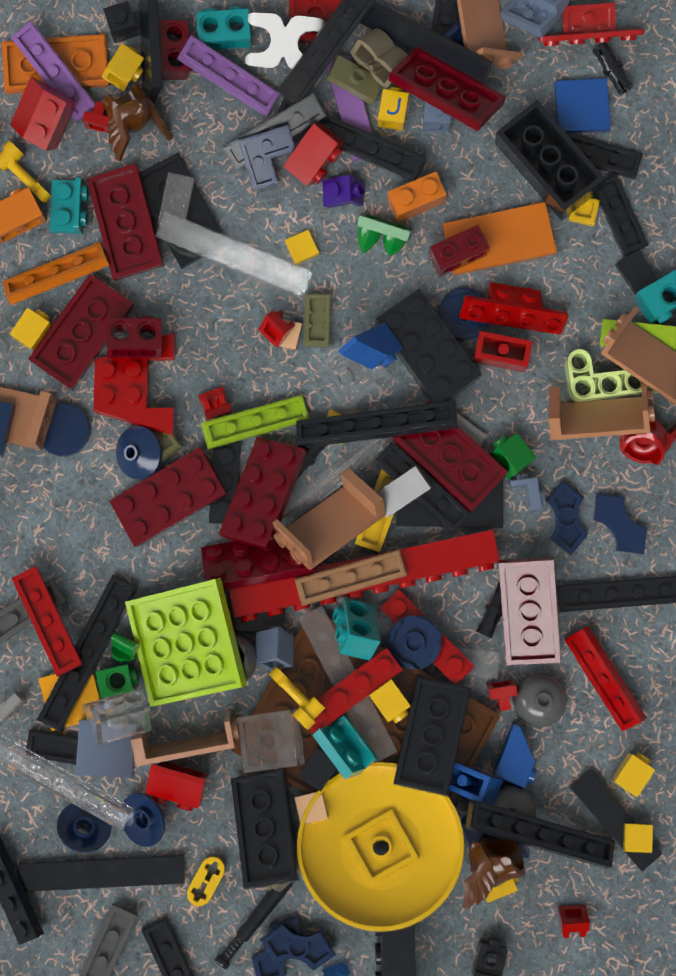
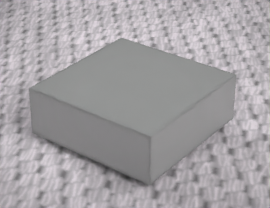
M19 692L14 693L0 708V718L2 720L9 719L26 701V698Z

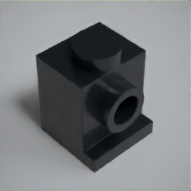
M487 937L486 941L479 940L472 969L473 976H502L508 953L507 947L502 946L503 941ZM495 956L496 963L493 965L487 964V958Z

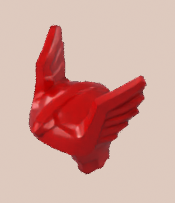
M655 418V421L650 422V433L620 435L619 445L621 452L635 462L659 465L664 459L665 452L676 439V425L667 433L661 423Z

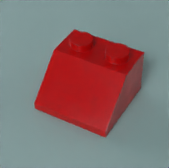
M30 77L10 125L23 139L43 150L57 149L77 105V101L36 78Z
M165 761L153 763L150 767L145 794L152 795L151 798L156 802L166 804L167 800L178 803L177 807L180 809L193 811V808L198 809L201 805L209 774Z

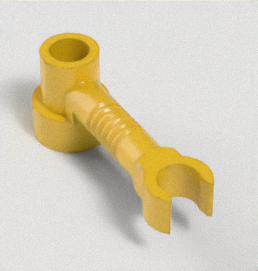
M8 140L3 145V150L0 153V168L4 172L7 169L11 170L43 203H46L51 198V195L17 163L24 154Z
M275 666L269 675L300 706L292 715L309 730L315 724V718L325 707L315 697L309 700Z

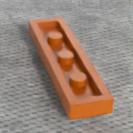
M98 242L2 281L10 305H13L92 272L99 271L109 266L101 243Z

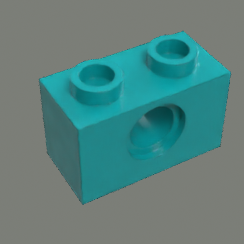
M676 270L638 291L633 297L649 324L657 320L661 324L674 316L672 311L676 310ZM662 293H671L674 297V302H666L663 299Z

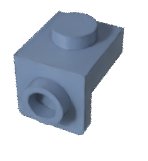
M530 474L514 476V480L508 483L509 489L525 487L528 513L542 510L541 505L545 504L544 490L539 489L537 477L530 478Z

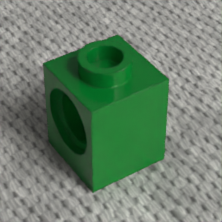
M518 433L510 438L506 435L493 444L496 449L489 454L508 471L505 475L507 480H510L537 458Z
M130 664L95 672L101 698L136 691L135 685L139 684L136 668L131 669ZM116 673H121L125 677V684L120 689L116 688L112 683V678Z

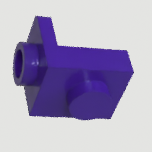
M351 175L322 180L323 206L332 208L347 204L364 205L365 187L362 180Z

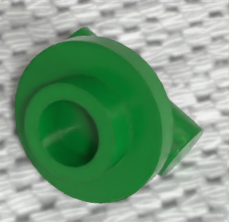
M117 632L112 635L111 656L115 660L130 662L138 656V643Z

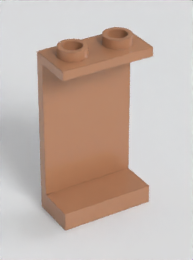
M457 0L465 48L492 61V65L497 66L498 69L510 68L514 62L523 58L522 52L507 51L499 0Z
M635 306L629 314L624 312L615 324L618 327L617 330L611 328L603 340L607 345L601 354L676 405V352L631 322L639 310Z
M641 382L642 397L562 403L560 386L549 387L551 440L650 433V422L655 421L653 389H647V385Z
M0 387V402L12 403L16 406L7 443L42 451L57 400L48 392L40 391L38 396Z
M349 468L341 473L343 488L287 528L277 519L273 522L276 531L274 538L278 545L282 548L286 547L293 559L298 564L303 563L309 570L386 515L383 498Z
M228 709L225 712L224 719L226 732L150 746L146 725L135 727L131 744L136 767L235 748V741L240 738L238 717H233L231 709Z

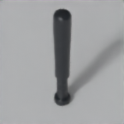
M293 882L281 892H277L273 888L266 892L250 916L236 932L237 935L221 955L218 954L214 960L223 969L229 968L230 960L241 948V945L251 938L258 927L293 886Z

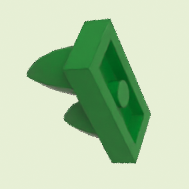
M363 212L359 216L357 226H359L357 234L358 244L362 253L369 251L377 243L382 233L384 234V248L388 256H392L404 247L412 231L411 227Z

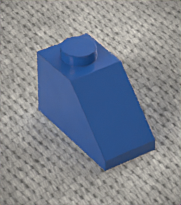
M384 322L354 336L338 351L342 356L373 370L381 365L386 368L397 360L395 355L403 347Z
M512 723L492 774L525 788L527 783L531 784L533 782L537 769L534 768L535 761L520 726Z
M455 762L450 791L471 800L493 805L500 791L503 779Z

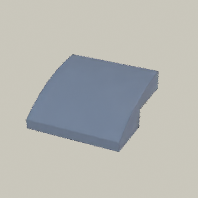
M512 0L500 11L501 19L542 38L559 19L570 0Z
M79 720L75 775L132 777L134 754L131 738L136 722Z

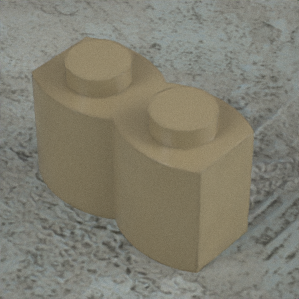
M378 28L373 29L358 39L351 50V54L356 62L369 70L375 81L385 88L393 85L392 82L388 81L390 72L408 56L402 49L394 46L391 38Z

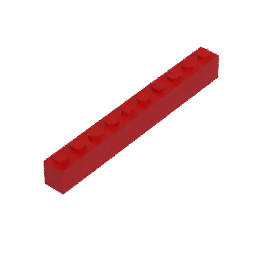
M489 530L399 549L407 576L336 597L347 596V598L356 599L363 597L362 592L373 590L374 594L388 592L389 586L399 584L400 589L416 586V580L426 579V583L442 580L441 575L452 573L454 578L468 575V569L478 567L479 572L495 569L494 564L498 563L500 559L494 532ZM385 553L314 567V574ZM308 575L229 589L234 618H241V622L257 620V614L267 612L268 617L284 614L283 608L294 607V611L309 609L310 604L302 606L294 580ZM336 597L320 601L321 606L336 603Z

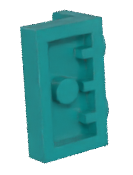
M75 177V180H52L50 233L82 234L83 227H87L88 215L87 211H83L84 201H88L89 189L88 185H84L81 177Z
M346 715L341 716L333 725L320 728L313 734L315 740L344 779L360 775L377 760V755Z

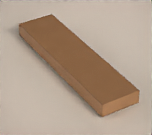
M395 550L294 580L301 604L304 606L407 576L400 550Z

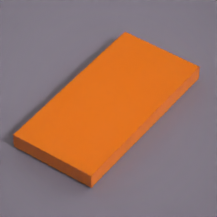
M106 34L45 38L83 88L110 86L109 82L102 78L108 65ZM2 41L4 91L6 94L24 93L30 77H34L46 84L14 41Z
M545 202L442 224L445 239L479 225L490 247L486 257L453 271V276L551 256L557 253Z

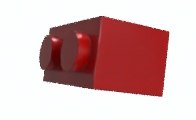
M313 123L283 167L306 186L314 185L315 183L319 184L327 174L325 169L330 162H336L342 154L343 150L340 148L345 142L323 124Z
M480 331L477 336L472 362L525 372L528 368L533 341Z

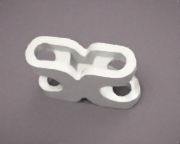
M248 14V22L252 26L264 28L270 33L271 43L264 52L249 53L245 57V64L274 68L285 57L287 65L292 69L302 55L298 46L300 37L305 32L320 31L325 21L315 17L295 16L291 18L285 27L281 17L277 14Z

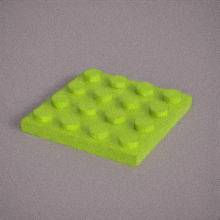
M221 578L125 602L134 641L139 644L137 654L150 707L247 686Z

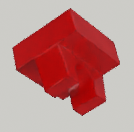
M95 102L93 112L84 111L82 122L87 129L108 133L109 116L106 109L102 106V102Z
M272 310L268 313L258 328V331L276 348L285 341L296 325L293 321L287 324L282 319L284 313L281 310L277 312Z
M223 387L198 395L207 421L232 413Z
M506 680L486 683L487 694L490 700L497 699L500 711L511 710L510 697L518 696L514 681Z
M558 906V917L563 938H569V933L579 932L580 937H586L587 931H590V921L586 906Z

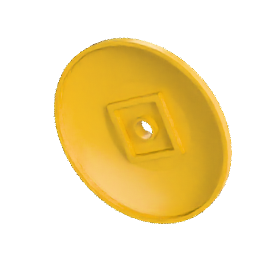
M372 763L360 775L344 779L339 773L330 779L322 791H318L308 804L298 831L297 856L299 868L304 882L314 899L326 912L337 920L366 931L386 932L400 930L430 916L445 902L454 889L464 859L462 825L449 797L394 785L393 782L398 765L395 763ZM322 794L328 819L305 824L313 804ZM385 841L389 844V850L385 855H377L374 852L373 848L376 842Z

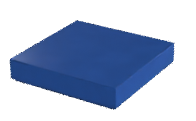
M607 78L554 82L556 122L566 134L567 132L591 133L610 131Z

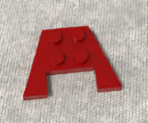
M175 333L162 336L161 358H107V356L95 359L94 412L174 436L175 412L173 407L148 408L149 361L175 360Z

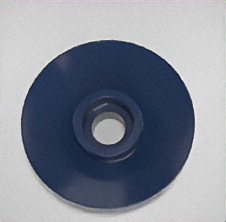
M133 426L122 433L116 447V458L120 469L124 474L133 479H146L156 472L161 463L162 448L157 435L151 429L144 426Z
M143 793L132 794L123 801L120 809V820L126 835L139 846L150 847L157 844L165 832L164 815L157 802Z
M78 801L68 805L62 810L57 820V833L60 840L66 847L76 852L88 853L100 849L106 844L112 831V823L108 813L100 805L90 801ZM85 828L88 833H81L78 830Z

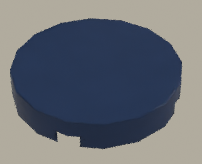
M457 288L449 292L442 300L438 311L440 318L455 339L461 341L476 338L479 332H484L489 323L465 320L459 317L465 296L486 298L471 288Z
M56 404L43 448L59 457H69L79 453L90 437V424L86 415L73 405Z
M413 615L397 621L390 631L388 644L391 654L397 663L402 667L415 670L424 669L438 659L442 651L443 639L437 624L430 618Z

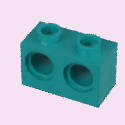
M234 6L228 10L206 8L202 12H196L198 40L213 50L252 48L250 23L248 22L249 9ZM239 23L243 25V28L235 31L231 29V26ZM209 25L217 26L214 32L205 31V28Z
M344 597L340 606L335 608L332 617L336 626L335 640L338 642L339 654L370 661L381 642L375 606L371 603Z

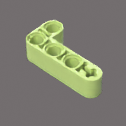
M583 349L574 350L566 358L564 367L568 394L575 402L642 395L641 381L639 380L640 387L638 389L632 388L628 383V378L634 376L625 370L594 374L591 356ZM572 358L582 359L584 368H574L571 363ZM603 380H609L613 383V392H607L602 388ZM578 383L584 384L588 389V394H578L575 385Z

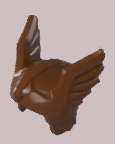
M137 83L134 84V87L128 93L118 99H114L112 95L108 94L102 100V106L106 109L109 116L108 142L111 144V150L115 153L117 161H121L126 147L131 139L129 133L141 131L149 120L152 121L167 140L170 141L172 139L164 120L157 112L151 98L144 93Z
M491 837L471 843L469 859L470 872L473 874L464 880L463 908L468 909L474 904L478 905L482 900H486L493 887L496 888L506 881L525 875L524 861L517 843Z

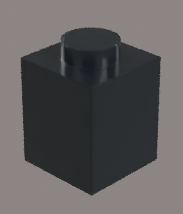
M128 1L103 8L114 43L139 36Z
M317 747L298 776L319 791H322L337 768L324 750Z

